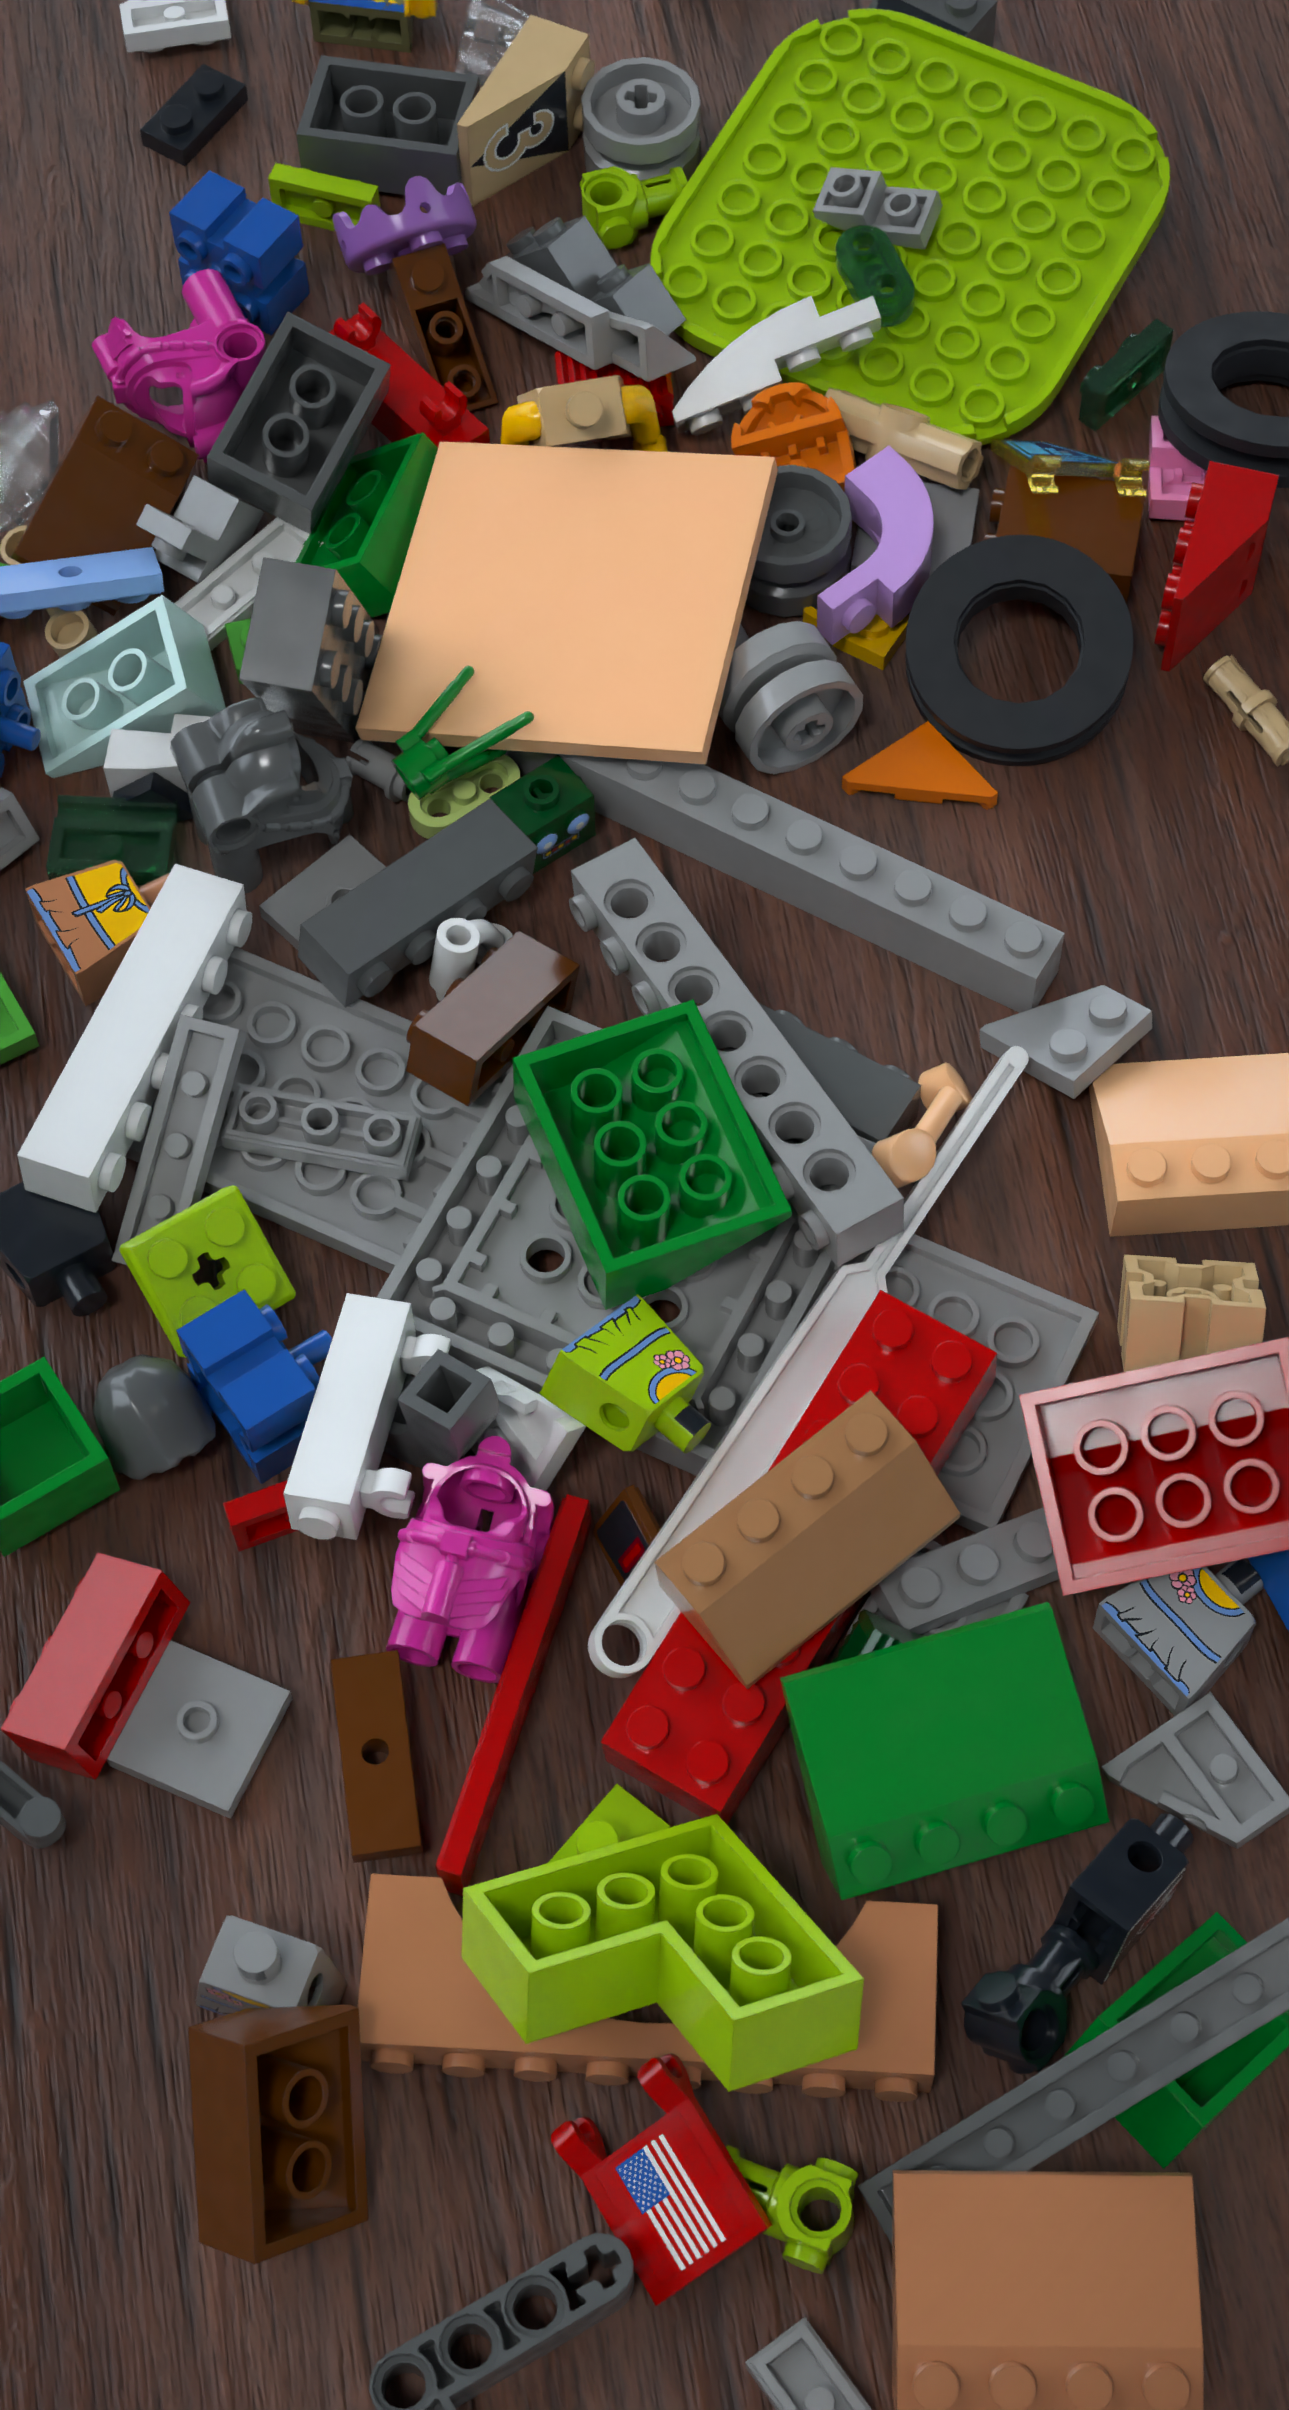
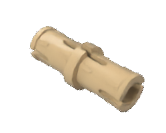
M1228 655L1216 661L1205 673L1204 682L1213 689L1233 713L1232 721L1240 731L1248 730L1272 758L1276 766L1287 764L1289 762V722L1276 708L1277 699L1269 690H1261L1239 665L1233 655H1230V657Z

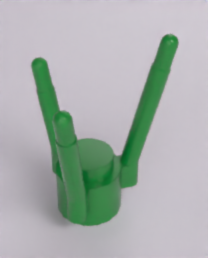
M465 666L413 729L396 740L402 753L392 759L391 762L409 790L420 800L429 793L433 794L448 782L505 755L507 750L488 748L530 724L534 720V714L526 711L450 755L435 737L425 743L421 739L474 675V668Z

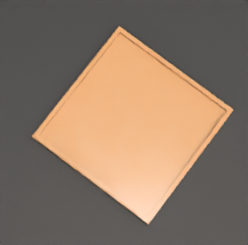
M440 441L356 724V730L360 739L396 742V740L413 729L465 666H471L474 668V675L421 739L425 743L435 737L442 746L464 747L503 723L514 719L526 711H530L534 714V720L530 724L488 749L706 765L777 477L778 468L775 457Z

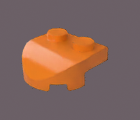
M800 382L778 384L754 396L751 400L752 408L747 412L740 424L734 423L731 447L734 454L775 457L777 466L797 465L816 469L835 480L845 492V476L856 469L857 466L849 431L834 399L831 396L827 398L820 393L812 391L807 384Z

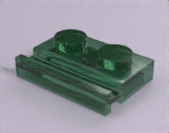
M58 795L57 817H54L46 864L49 880L112 860L123 862L136 885H144L167 873L170 874L177 839L176 826L177 821L180 819L177 800H175L174 804L126 802V798Z

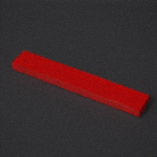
M569 1494L566 1495V1498H562L435 1865L437 1876L442 1878L447 1892L463 1896V1888L468 1887L591 1528L590 1503L587 1499Z

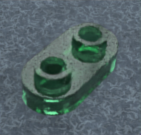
M859 225L846 230L836 243V267L853 300L856 303L873 296L881 316V327L901 324L913 312L915 288L889 237L881 229L870 225ZM860 248H869L868 250L864 251L858 250ZM886 287L894 289L887 293L881 292Z

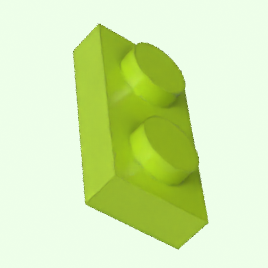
M275 163L268 177L271 201L299 215L301 224L335 231L333 214L346 212L356 226L361 212L366 205L375 204L380 207L378 186L358 180H349L314 172L306 168H297Z

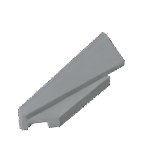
M508 256L489 262L481 271L484 276L481 281L466 288L464 291L466 300L593 370L614 363L649 382L696 361V356L654 325L610 312L606 308Z

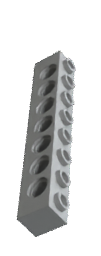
M633 838L571 870L574 897L569 899L571 912L584 932L593 930L601 941L600 949L611 971L615 975L624 973L633 985L631 987L633 997L643 1015L693 999L695 1003L703 1004L697 1006L783 1193L799 1214L798 1223L810 1246L816 1251L824 1248L834 1264L839 1267L904 1231V1197L637 839ZM663 959L669 960V961H666V962H655V961L663 960ZM726 1047L737 1048L736 1050L729 1052L719 1051L720 1049ZM759 1092H766L771 1094L767 1097L751 1096ZM791 1138H801L806 1140L805 1142L800 1144H789L784 1142ZM824 1185H837L841 1187V1189L831 1192L822 1191L818 1188Z

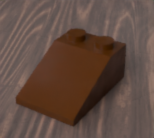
M97 395L77 426L11 558L24 564L152 547L151 544L155 535L136 525L146 504L170 514L199 454ZM108 600L91 604L114 616L121 602Z

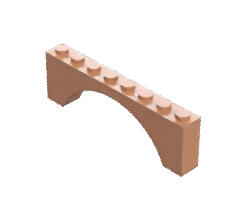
M371 1874L358 2007L361 2061H371L370 2067L372 2069L385 2073L400 2074L412 2072L414 2064L442 2065L443 2073L466 2078L483 2076L485 2068L514 2069V2076L516 2078L536 2082L555 2080L557 2072L586 2073L585 2079L590 2083L618 2086L627 2084L629 2076H637L639 2068L650 2059L661 2058L666 2054H674L679 2057L686 2068L692 2089L699 2088L701 2080L720 2081L674 2023H641L607 2018L526 2044L461 1958L462 1918L454 1907L442 1878ZM866 1901L852 1927L837 1944L836 1948L864 1978L858 2048L856 2050L734 2091L748 2094H763L771 2092L773 2084L802 2086V2093L805 2095L819 2098H835L845 2095V2088L874 2090L875 2098L891 2102L913 2101L918 2098V2092L930 2093L935 2073L938 1904Z

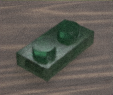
M1156 318L1139 334H1130L1123 341L1117 353L1103 366L1099 364L1094 366L1086 374L1080 385L1082 398L1078 420L1096 432L1165 370L1174 330Z

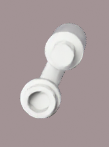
M451 918L442 922L437 929L429 975L430 984L436 991L438 1000L441 1001L444 998L447 990L456 979L467 978L474 971L476 962L480 964L489 949L492 947L500 948L513 936L506 927L490 923L484 919L469 921L463 918Z

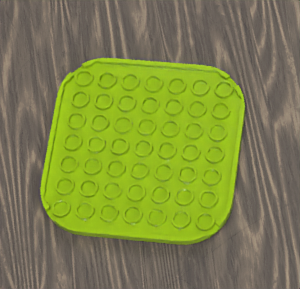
M882 9L847 10L848 18L830 21L820 25L818 19L809 22L784 39L770 55L657 230L651 250L650 265L686 319L674 331L696 349L716 357L731 342L757 323L809 296L813 298L819 317L873 296L881 316V330L872 333L874 336L873 341L852 351L843 352L841 346L820 353L821 361L798 372H789L788 366L779 370L782 382L805 383L812 391L824 396L829 388L848 391L880 405L888 403L908 408L930 417L929 423L982 442V445L1005 439L1034 422L1054 401L1164 215L1169 194L1170 165L1168 157H1165L1164 151L1157 140L1158 132L1140 111L1121 98L904 13ZM830 168L881 171L888 187L938 191L943 206L926 248L918 249L883 243L849 233L816 219L813 209Z

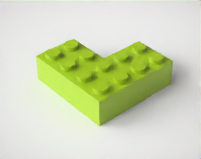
M718 1814L463 1888L461 1958L526 2044L657 2003L728 2092L858 2048L864 1978Z

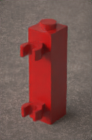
M364 302L358 305L359 313L344 321L340 317L335 320L334 329L329 333L391 364L389 391L371 422L391 442H395L423 432L437 447H439L440 441L490 444L489 429L467 409V397L450 381L444 384L443 387L381 330L380 317Z

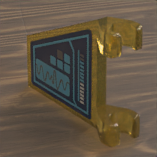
M992 439L991 451L1026 474L1033 494L1058 495V487L1055 486L1054 475L1114 477L1121 497H1146L1147 489L1142 487L1143 470H1149V459L1123 458L1120 461H1116L1048 441Z

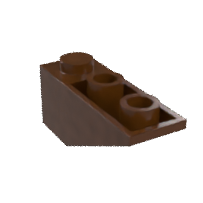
M445 243L392 258L387 281L404 331L420 366L443 387L449 381L467 397V409L470 412L497 405L498 400Z

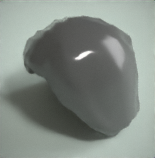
M140 1354L109 1369L98 1384L93 1415L98 1434L103 1441L105 1453L115 1472L120 1475H126L134 1480H142L152 1473H163L178 1466L183 1458L197 1455L207 1443L215 1438V1422L212 1418L213 1412L193 1380L172 1360Z

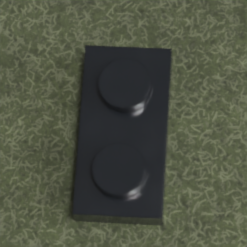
M202 64L140 129L142 145L186 166L248 101L246 84Z

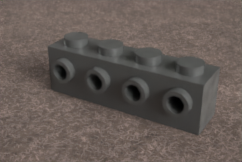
M488 799L301 923L298 958L345 1008L363 995L367 998L373 997L381 992L389 984L393 975L410 963L419 965L433 955L437 929L442 922L451 918H463L469 921L483 919L488 910L504 899L507 902H511L525 893L533 882V870L538 847L491 799Z

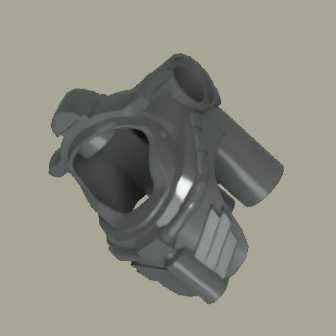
M261 697L249 698L231 704L207 721L191 724L183 728L171 741L170 749L187 788L197 836L209 848L214 875L244 884L245 894L256 889L263 878L259 848L312 833H325L328 835L331 844L336 845L339 843L342 824L349 822L354 816L350 791L353 776L346 759L335 757L328 749L316 743L314 739L296 734L292 729L286 711L282 710L274 713L267 710ZM300 772L307 783L305 786L299 785Z

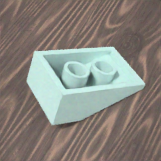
M163 595L23 681L34 727L41 731L39 748L45 773L51 778L103 766L111 729L171 733L174 714L212 717L226 708L204 626Z

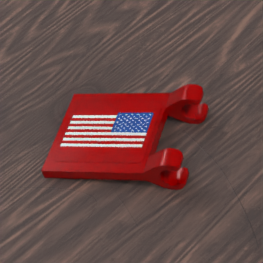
M666 2054L661 2058L650 2059L639 2068L637 2078L644 2090L663 2109L666 2115L608 2157L597 2126L592 2119L586 2116L580 2117L575 2121L564 2122L551 2134V2142L559 2156L580 2176L614 2236L620 2239L629 2249L634 2270L656 2306L667 2301L773 2226L695 2098L686 2068L679 2057L674 2054Z

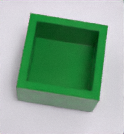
M45 1357L38 1359L0 1381V1552L5 1557L120 1490L108 1456Z

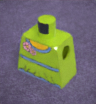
M638 1294L560 1350L540 1391V1394L546 1400L622 1451L633 1452L656 1433L660 1432L684 1454H687L701 1442L711 1427V1422L689 1404L704 1376L703 1365Z

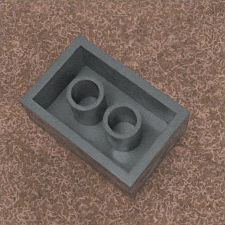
M321 55L296 134L301 168L349 180H358L378 186L379 192L405 195L404 189L409 179L414 176H422L427 178L440 194L446 195L449 186L455 183H462L457 123L480 91L479 75Z
M287 312L207 456L208 482L311 534L389 391L391 364Z

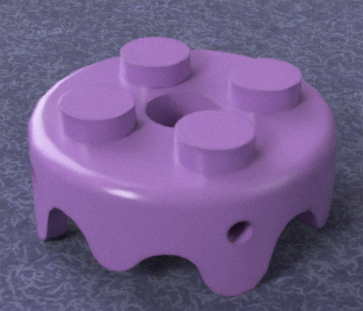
M414 176L408 180L405 186V206L398 215H387L379 206L368 204L363 208L360 219L355 226L346 212L333 214L334 228L348 268L357 273L374 275L389 270L392 258L445 243L449 256L465 250L468 247L466 239L475 231L477 220L463 184L455 183L449 186L446 195H442L427 178ZM420 207H424L427 213H423Z

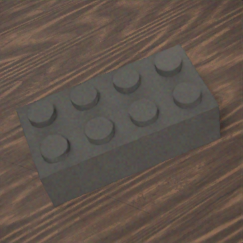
M263 557L239 680L256 698L261 697L269 711L276 713L285 710L290 723H293L295 733L355 743L358 740L356 724L383 635H379L380 629L336 569Z

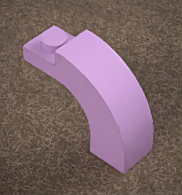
M890 446L845 476V494L849 498L852 520L872 538L877 549L863 564L817 595V629L831 645L850 632L857 633L863 630L876 614L893 628L911 611L919 591L930 575L933 543V510L926 487L916 471Z

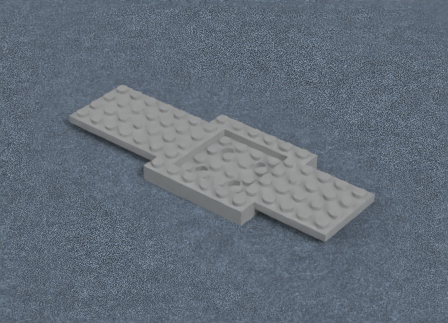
M234 947L228 959V971L223 987L217 995L210 993L203 1007L202 1020L240 1029L246 1032L247 1035L203 1191L213 1194L224 1187L235 1185L240 1190L252 1213L390 1273L376 1298L411 1303L416 1337L423 1334H437L451 1339L448 1355L475 1370L489 1366L541 1395L540 1391L559 1351L622 1305L607 1310L603 1306L514 1099L513 1064L470 1106H466L406 1071L410 1043L407 1042L406 1037L412 1021L361 999H357L345 1008L322 983L243 949ZM547 1006L518 1056L601 1030L602 1028ZM237 1083L421 1116L423 1128L408 1181L223 1148L221 1135ZM757 1093L751 1095L753 1097H765ZM156 1097L154 1103H153L152 1106H151V1107H152V1114H153V1111H154V1107H155V1103H156L157 1097ZM321 1126L315 1130H322L327 1128V1126ZM147 1133L140 1142L133 1141L125 1157L139 1163ZM858 1136L872 1154V1149L876 1143ZM791 1138L784 1142L789 1144H800L805 1142L806 1140L801 1138ZM824 1185L818 1189L831 1192L839 1190L841 1187L837 1185ZM787 1200L792 1210L791 1218L668 1289L642 1297L648 1304L657 1300H668L679 1307L681 1312L678 1317L665 1324L703 1365L704 1376L689 1404L711 1422V1427L701 1442L687 1454H684L660 1432L643 1443L637 1450L697 1476L833 1274L841 1266L863 1262L870 1250L837 1267L824 1248L816 1251L807 1242L798 1223L799 1214L789 1200ZM913 1234L885 1276L888 1294L997 1352L995 1381L938 1474V1478L960 1512V1518L954 1523L978 1533L1001 1524L1032 1459L1019 1395L1068 1384L1097 1324L1099 1312ZM540 1250H553L564 1258L562 1265L551 1272L536 1271L530 1267L528 1261L534 1253Z

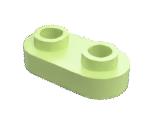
M503 755L476 770L448 782L433 794L429 793L420 800L411 792L408 799V809L413 829L422 837L431 838L490 799V796L521 778L519 767L513 759ZM489 787L499 788V790L493 793L484 792ZM439 812L448 814L442 817H432L433 814Z

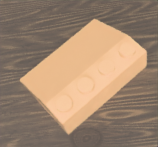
M1289 1053L1112 1064L1089 1085L1110 1237L1289 1225Z

